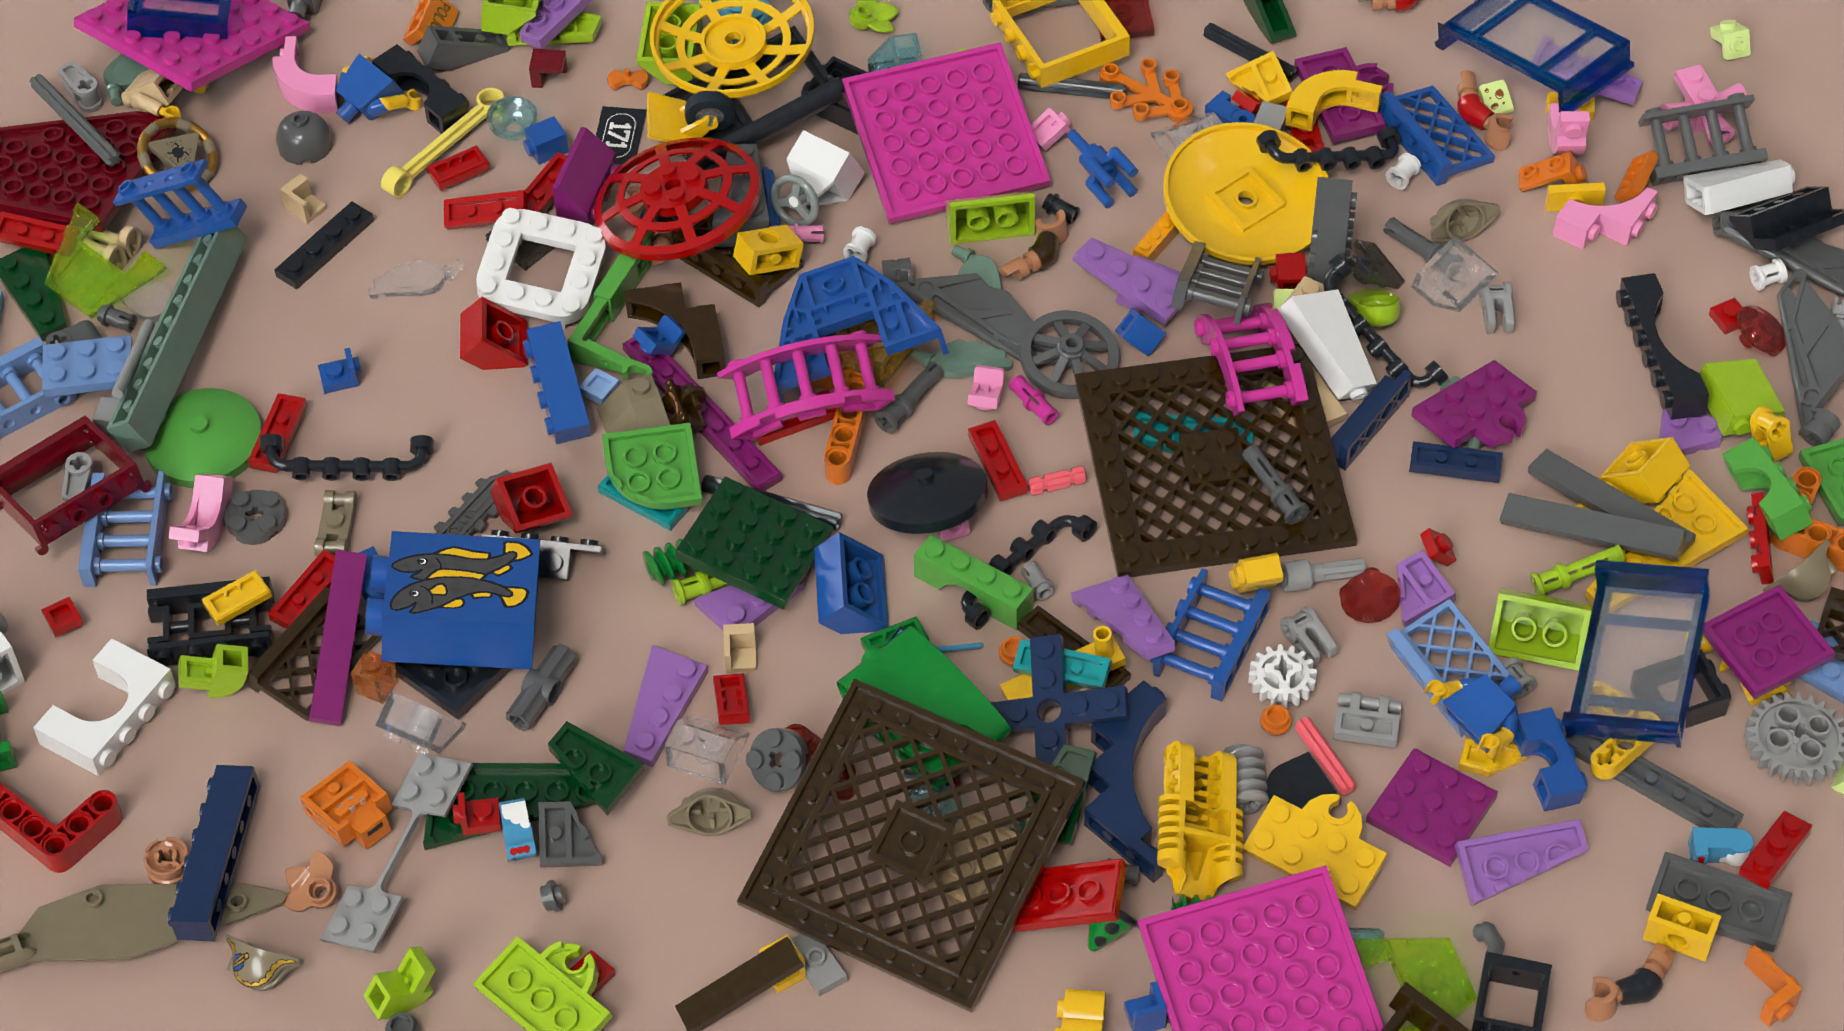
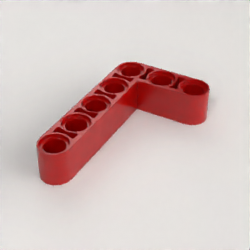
M0 782V830L55 873H62L71 869L114 831L123 819L115 794L109 790H99L88 797L57 826H54Z

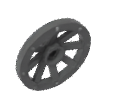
M1062 310L1045 314L1036 319L1027 328L1021 341L1020 363L1025 375L1037 388L1055 397L1078 399L1076 385L1058 383L1066 366L1072 367L1074 377L1075 374L1084 373L1081 365L1082 361L1095 371L1118 367L1119 348L1113 333L1100 320L1086 313ZM1064 324L1080 327L1075 333H1069ZM1050 327H1054L1060 338L1040 333ZM1088 331H1091L1101 341H1083V338ZM1032 343L1054 347L1034 357L1031 356ZM1087 351H1107V366ZM1056 358L1058 362L1050 378H1047L1038 370L1037 366Z

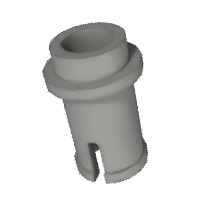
M1031 561L1026 563L1024 567L1028 573L1024 568H1021L1020 573L1028 585L1033 588V597L1038 600L1048 599L1054 592L1053 582L1050 579H1046L1037 562Z

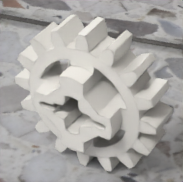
M1278 644L1277 651H1273L1268 646L1266 647L1265 655L1258 652L1255 661L1250 663L1248 683L1252 684V693L1260 692L1259 700L1261 702L1268 698L1270 699V706L1281 702L1285 708H1287L1288 702L1291 701L1295 706H1298L1300 697L1308 700L1310 691L1315 690L1317 669H1313L1314 661L1312 659L1305 660V651L1296 654L1294 653L1295 646L1291 645L1287 651L1283 649L1282 644Z

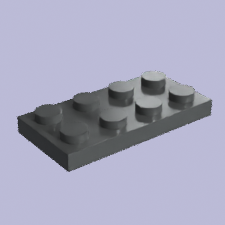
M1665 852L1646 910L1651 912L1656 896L1659 893L1721 915L1716 934L1774 952L1792 893L1772 886L1767 890L1742 876Z

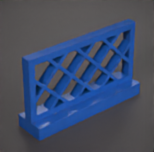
M1434 86L1394 96L1391 91L1381 94L1379 112L1386 123V127L1396 126L1402 137L1400 144L1408 153L1418 158L1421 168L1436 186L1445 184L1450 175L1494 162L1495 155ZM1430 96L1436 105L1420 99ZM1402 104L1415 107L1414 111L1407 110ZM1418 108L1433 112V117L1418 113ZM1436 115L1447 116L1452 122L1438 119ZM1418 122L1429 124L1430 128H1423ZM1433 126L1449 130L1448 135L1432 130ZM1452 131L1463 134L1467 140L1451 136ZM1432 139L1445 142V147L1437 145ZM1452 144L1465 148L1464 153L1450 149L1448 145ZM1468 149L1479 152L1482 156L1477 157L1474 155L1467 154ZM1448 157L1461 160V162L1452 165Z

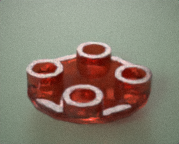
M1749 305L1743 307L1736 314L1738 326L1742 333L1739 339L1745 347H1755L1773 357L1777 356L1784 349L1786 343L1783 327L1770 312L1761 307Z
M1374 567L1367 568L1363 573L1351 578L1339 591L1341 607L1346 615L1355 621L1363 623L1380 622L1390 617L1398 609L1401 601L1400 587L1396 581Z

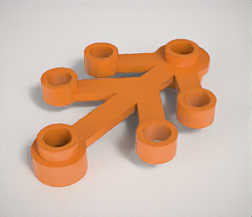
M1145 58L1140 63V72L1145 76L1147 86L1122 74L1120 68L1114 63H1107L1100 69L1099 81L1125 84L1127 89L1137 93L1126 95L1122 91H1114L1110 94V106L1114 109L1133 106V118L1138 121L1168 115L1170 120L1181 123L1187 121L1193 113L1192 102L1181 95L1179 88L1180 73L1177 70L1168 69L1163 74V84L1169 88L1170 97L1161 93L1156 76L1157 62L1153 58ZM1148 103H1157L1161 106L1149 107Z

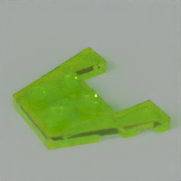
M77 203L73 209L74 214L71 222L67 225L64 232L65 237L60 250H57L46 277L45 285L92 319L97 316L102 305H114L163 273L167 268L162 262L144 251L125 273L84 244L83 240L100 220L95 214Z
M1450 938L1353 939L1364 970L1389 961L1401 987L1405 982L1409 983L1453 1018L1477 999ZM1412 1024V1025H1409V1026H1407V1027L1401 1028V1029H1399L1398 1031H1421V1030H1419L1417 1027H1415V1026Z

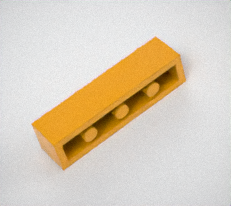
M1167 211L1134 247L1133 256L1139 255L1154 261L1179 233Z

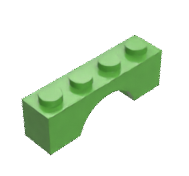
M1753 437L1722 453L1731 477L1742 491L1750 489H1765L1769 491L1759 502L1768 526L1780 541L1813 524L1809 515V511L1813 510L1805 494L1798 495L1800 492L1796 483L1791 477L1785 478L1787 475L1779 461L1773 462V455L1766 445L1761 447Z
M931 534L914 554V577L939 590L945 585H956L966 589L975 595L984 606L990 609V616L1016 631L1017 624L1033 610L1032 587Z

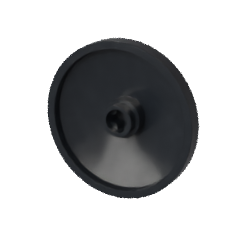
M927 452L907 456L883 468L870 482L867 499L872 516L884 527L902 533L925 534L950 529L973 517L983 507L987 499L988 486L983 469L972 459L949 452Z

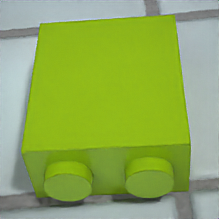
M1756 359L1709 362L1703 365L1700 375L1709 393L1707 407L1713 418L1716 419L1717 426L1723 436L1751 433L1750 418L1759 407L1765 406L1770 408L1776 416L1784 415L1785 410Z

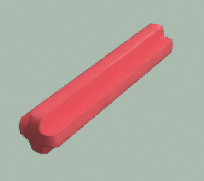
M1309 717L1297 721L1296 731L1340 794L1346 796L1349 793H1353L1356 789V782Z

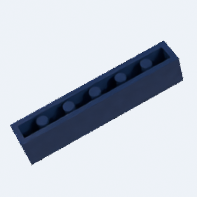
M216 765L213 777H210L208 780V795L205 803H202L200 806L199 825L192 832V848L190 854H187L184 859L182 880H179L176 885V901L174 907H170L168 912V924L173 928L177 940L215 942L260 788L253 766Z

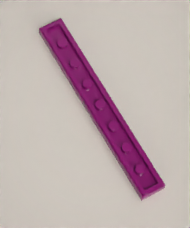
M634 337L622 343L623 351L631 359L647 364L652 368L653 380L665 395L667 391L664 383L669 379H672L676 385L680 386L688 383L699 386L670 355H649L640 348V343ZM707 395L706 400L702 403L703 407L700 409L706 427L699 432L751 487L766 491L783 480L782 473L750 440L731 439L729 428L735 424Z

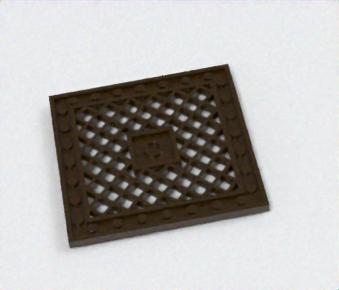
M1294 344L1295 350L1290 352L1294 364L1300 363L1309 400L1304 404L1291 406L1290 399H1288L1289 402L1281 397L1266 400L1268 403L1263 408L1253 402L1243 404L1244 409L1256 415L1252 422L1241 417L1242 414L1234 416L1233 411L1223 406L1226 403L1225 393L1228 389L1224 386L1226 382L1216 356H1203L1075 374V385L1117 577L1125 575L1137 577L1237 563L1240 559L1277 553L1280 557L1356 546L1357 537L1310 358L1300 344ZM1270 347L1233 352L1230 355L1232 362L1274 355L1275 349ZM1277 366L1236 373L1239 386L1249 391L1262 389L1268 382L1276 386L1283 385V382H1285L1282 368L1279 369ZM1210 390L1222 395L1217 402L1206 396ZM1181 394L1192 399L1187 406L1177 400ZM1153 397L1163 403L1158 410L1148 404ZM1124 401L1134 407L1129 414L1119 408ZM1199 403L1210 409L1205 416L1194 410ZM1274 406L1285 411L1281 418L1270 413ZM1170 407L1181 413L1176 420L1165 414ZM1141 411L1152 417L1147 424L1136 418ZM1216 414L1228 418L1223 426L1211 419ZM1114 417L1122 421L1118 427H1116ZM1187 417L1198 423L1194 430L1183 425ZM1291 417H1293L1295 427L1288 423ZM1263 420L1274 426L1270 432L1258 427ZM1158 421L1169 427L1164 434L1153 428ZM1234 422L1245 430L1241 436H1239L1238 428L1232 427ZM1129 425L1140 430L1135 438L1124 433ZM1280 430L1292 436L1287 443L1276 437ZM1175 432L1181 434L1179 435L1178 443L1171 439V435ZM1251 432L1263 440L1259 447L1271 465L1287 475L1283 481L1290 484L1294 479L1304 485L1300 492L1296 491V496L1299 500L1306 503L1310 508V513L1302 521L1293 525L1285 523V515L1279 506H1274L1271 498L1259 491L1263 482L1242 456L1243 450L1245 451L1253 445L1246 441ZM1146 434L1159 440L1152 449L1141 443ZM1298 440L1301 451L1293 447ZM1120 441L1128 446L1123 453ZM1164 444L1175 452L1170 459L1159 453ZM1269 444L1280 450L1276 457L1264 451ZM1134 450L1145 456L1140 463L1129 457ZM1286 455L1298 461L1294 467L1282 462ZM1181 456L1184 467L1176 463L1181 458ZM1152 460L1163 466L1158 473L1147 468ZM1304 465L1306 468L1307 476L1299 472ZM1125 466L1134 470L1129 477L1127 476ZM1169 471L1180 476L1175 484L1164 478ZM1140 475L1151 481L1146 488L1135 482ZM1249 475L1257 479L1252 486L1247 484L1249 483ZM1187 481L1189 490H1196L1193 494L1182 488ZM1158 485L1169 491L1164 498L1153 493V490ZM1225 486V488H1224L1223 490H1221V489H1219V488H1217V487ZM1234 487L1245 493L1241 500L1229 495ZM1310 490L1312 491L1314 501L1306 497ZM1131 491L1139 495L1134 502ZM1204 492L1216 498L1211 505L1200 499ZM1175 495L1186 501L1181 509L1170 503ZM1252 498L1263 504L1259 511L1247 505ZM1145 500L1156 505L1152 513L1140 507ZM1222 502L1234 508L1229 515L1217 509ZM1193 506L1204 512L1199 520L1188 514ZM1270 508L1281 514L1276 522L1265 516ZM1163 510L1175 516L1169 524L1158 518ZM1240 512L1251 518L1247 526L1235 520ZM1137 516L1145 520L1140 527L1138 525ZM1210 517L1222 523L1217 530L1205 524ZM1180 521L1192 527L1187 534L1176 528ZM1258 523L1263 525L1262 527H1255ZM1151 525L1162 530L1158 538L1146 532ZM1228 527H1230L1231 529H1233V531H1226V530H1227ZM1199 531L1204 534L1195 536ZM1169 535L1175 538L1166 540Z
M853 679L737 899V903L750 911L972 1013L1082 792L1085 780L857 679ZM887 731L903 738L891 742ZM882 732L886 744L869 749L865 737ZM861 739L865 751L852 755ZM916 743L932 751L919 755ZM911 744L915 756L898 762L894 750ZM889 752L893 764L876 770L872 757ZM944 756L960 764L948 767ZM939 757L943 770L927 775L923 762ZM868 759L872 771L855 777L851 765ZM918 764L922 777L905 782L901 770ZM845 768H847L850 779L838 783ZM973 769L989 776L977 780ZM968 770L972 782L956 788L951 775ZM896 772L900 784L883 790L880 777ZM947 777L951 790L934 795L930 783ZM875 779L879 792L862 797L858 785ZM1003 782L1018 789L1006 793ZM997 783L1001 795L985 801L980 788ZM925 785L929 797L912 803L908 790ZM853 787L857 799L840 805L836 793ZM976 790L980 803L963 808L959 796ZM904 792L907 804L896 799L890 810L887 798ZM832 795L836 807L824 810ZM1032 795L1040 798L1036 806ZM1026 796L1030 808L1014 814L1010 801ZM954 798L958 810L941 816L937 803ZM882 800L886 812L869 818L865 805ZM1005 803L1009 816L992 821L988 809ZM932 805L936 817L920 809ZM860 807L865 820L847 825L843 813ZM983 811L987 823L970 829L966 816ZM839 815L843 827L825 833L822 820ZM1030 817L1021 834L1017 822ZM961 818L966 831L953 835L955 825L948 822ZM885 822L876 838L872 826ZM816 823H818L821 835L809 839ZM1012 824L1016 837L1000 842L995 829ZM868 828L872 840L854 846L851 833ZM990 831L995 844L978 849L974 837ZM846 835L850 848L832 853L829 841ZM969 839L973 852L956 857L952 844ZM824 843L828 856L811 861L807 848ZM1016 846L1007 863L1003 850ZM947 847L951 859L939 863ZM870 850L868 859L874 863L862 867L857 854ZM803 851L807 863L794 867ZM998 852L1002 865L985 870L981 857ZM853 856L857 869L840 874L836 861ZM976 859L980 873L964 878L959 865ZM832 864L835 876L818 882L814 869ZM955 867L959 880L941 885L938 872ZM887 868L904 876L891 880ZM882 869L886 882L869 887L865 875ZM810 871L814 884L796 890L792 877ZM1002 874L993 891L988 878ZM933 875L937 888L920 893L916 881L927 886ZM860 877L864 890L847 895L843 882ZM787 879L792 891L784 888ZM984 880L988 893L971 899L967 886ZM911 882L915 895L898 901L894 888ZM838 884L843 897L825 903L821 890ZM962 888L966 901L949 907L945 893ZM889 890L894 903L876 908L872 895ZM817 892L820 904L803 896ZM940 895L944 909L927 914L923 901ZM867 897L871 911L854 916L850 903ZM988 902L978 919L974 907ZM918 903L923 916L905 922L901 909ZM846 905L849 917L832 909ZM970 909L974 922L956 927L952 914ZM897 911L901 924L883 930L879 916ZM947 916L952 930L934 935L930 922ZM875 918L878 930L862 924V922ZM926 924L930 937L913 943L908 930ZM904 931L908 944L891 936ZM973 931L964 948L960 935ZM955 937L960 951L942 956L938 943ZM933 945L937 958L920 949ZM958 960L956 966L950 964V962Z

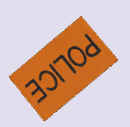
M447 0L419 1L403 40L412 46L423 38L428 26L452 27L459 10Z

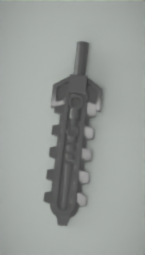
M505 470L487 479H478L475 482L478 489L474 493L467 492L462 496L464 501L460 508L452 507L448 511L450 518L446 523L439 521L434 526V529L437 531L435 534L470 536L473 532L481 533L486 527L484 520L487 517L495 518L498 515L490 493L495 479L512 473Z

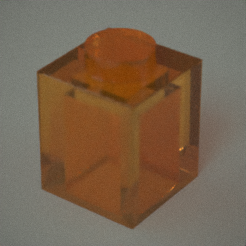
M366 649L351 672L356 694L384 704L399 681L394 662L381 661L382 655Z

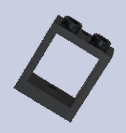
M834 56L826 64L822 65L828 75H832L834 79L839 77L841 81L843 78L869 73ZM814 77L811 81H807L804 84L801 95L820 86ZM839 103L815 114L858 135L850 109Z
M1702 649L1634 671L1629 688L1638 704L1660 718V737L1726 715L1731 700L1728 686L1721 682L1716 674L1714 663L1706 658ZM1693 675L1708 701L1671 712L1657 687Z
M1486 951L1472 1031H1541L1552 964ZM1489 981L1538 991L1532 1027L1483 1017Z

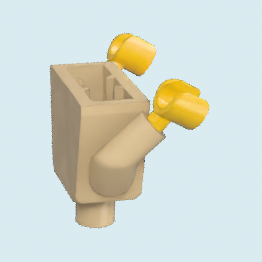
M151 69L139 74L121 95L125 106H133L136 111L149 112L156 116L163 115L164 118H181L180 110L177 106H168L166 108L165 106L173 101L183 87ZM206 84L193 92L205 93L206 88L209 86Z

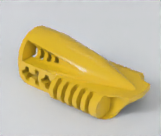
M1176 740L1163 750L1165 794L1158 798V805L1160 806L1158 808V816L1160 818L1158 819L1159 840L1157 841V848L1159 851L1157 852V864L1160 867L1166 868V872L1172 880L1175 895L1180 897L1181 894H1185L1186 899L1189 901L1192 900L1193 895H1198L1200 902L1205 901L1207 895H1211L1214 898L1221 884L1238 881L1243 878V865H1241L1243 863V854H1241L1243 852V843H1241L1243 841V811L1236 808L1237 761L1235 755L1222 751H1216L1210 756L1195 757V750L1192 744ZM1207 775V779H1202L1201 776ZM1207 787V790L1203 791L1202 788Z

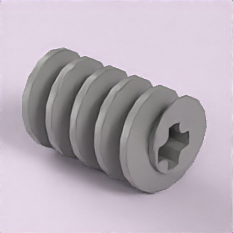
M1233 744L1225 747L1223 752L1235 755L1237 761L1236 808L1241 809L1243 815L1255 813L1260 806L1265 805L1269 801L1268 794L1266 793L1268 789L1267 783L1264 782L1266 773L1263 771L1265 768V763L1262 760L1264 757L1263 750L1246 744Z

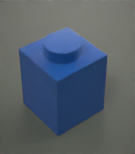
M555 116L524 128L526 140L523 141L524 149L528 156L533 155L539 165L550 161L557 152L562 154L569 153L566 132Z

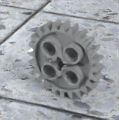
M1784 692L1783 699L1780 700L1774 694L1771 697L1770 703L1762 700L1759 708H1753L1751 717L1749 716L1746 724L1744 738L1747 739L1745 747L1752 750L1751 760L1760 759L1759 769L1767 766L1770 768L1769 777L1779 773L1781 774L1780 782L1782 783L1787 777H1791L1793 784L1797 785L1800 778L1804 779L1808 786L1811 784L1812 778L1815 777L1818 782L1822 783L1825 774L1832 778L1835 770H1841L1844 762V727H1842L1844 718H1834L1836 708L1824 709L1825 700L1815 704L1814 695H1810L1807 700H1803L1801 692H1798L1796 698L1791 699L1788 692Z

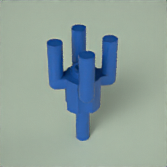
M1075 129L1069 131L1067 138L1082 153L1079 156V163L1090 174L1085 181V185L1105 208H1110L1114 204V200L1100 183L1107 189H1110L1116 182L1129 197L1137 193L1138 189L1117 166L1119 165L1131 178L1135 177L1139 170L1118 147H1112L1107 152L1101 145L1098 146L1095 143L1089 145Z

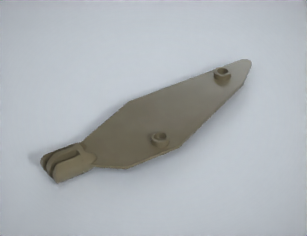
M232 883L219 927L280 906L286 901V895L284 892L245 883ZM177 884L99 885L38 907L19 933L0 939V973L36 961L131 960L183 941L177 940L173 928L168 924L169 909L174 907L176 901Z

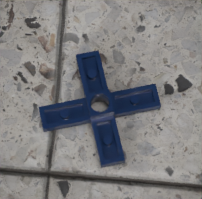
M1061 634L1030 638L1033 697L991 702L1008 723L1011 729L1010 734L1034 731L1036 759L1050 765L1063 745H1069L1068 731H1071L1072 726L1129 719L1128 689L1125 685L1066 693L1064 643ZM1049 707H1061L1060 715L1056 720L1052 722L1043 721V715Z

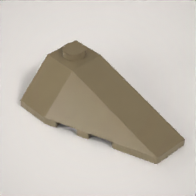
M651 374L622 382L597 408L606 434L670 425Z

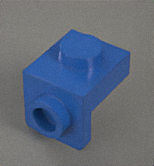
M664 315L657 327H638L633 337L640 343V348L649 355H672L683 338L685 330L670 315Z

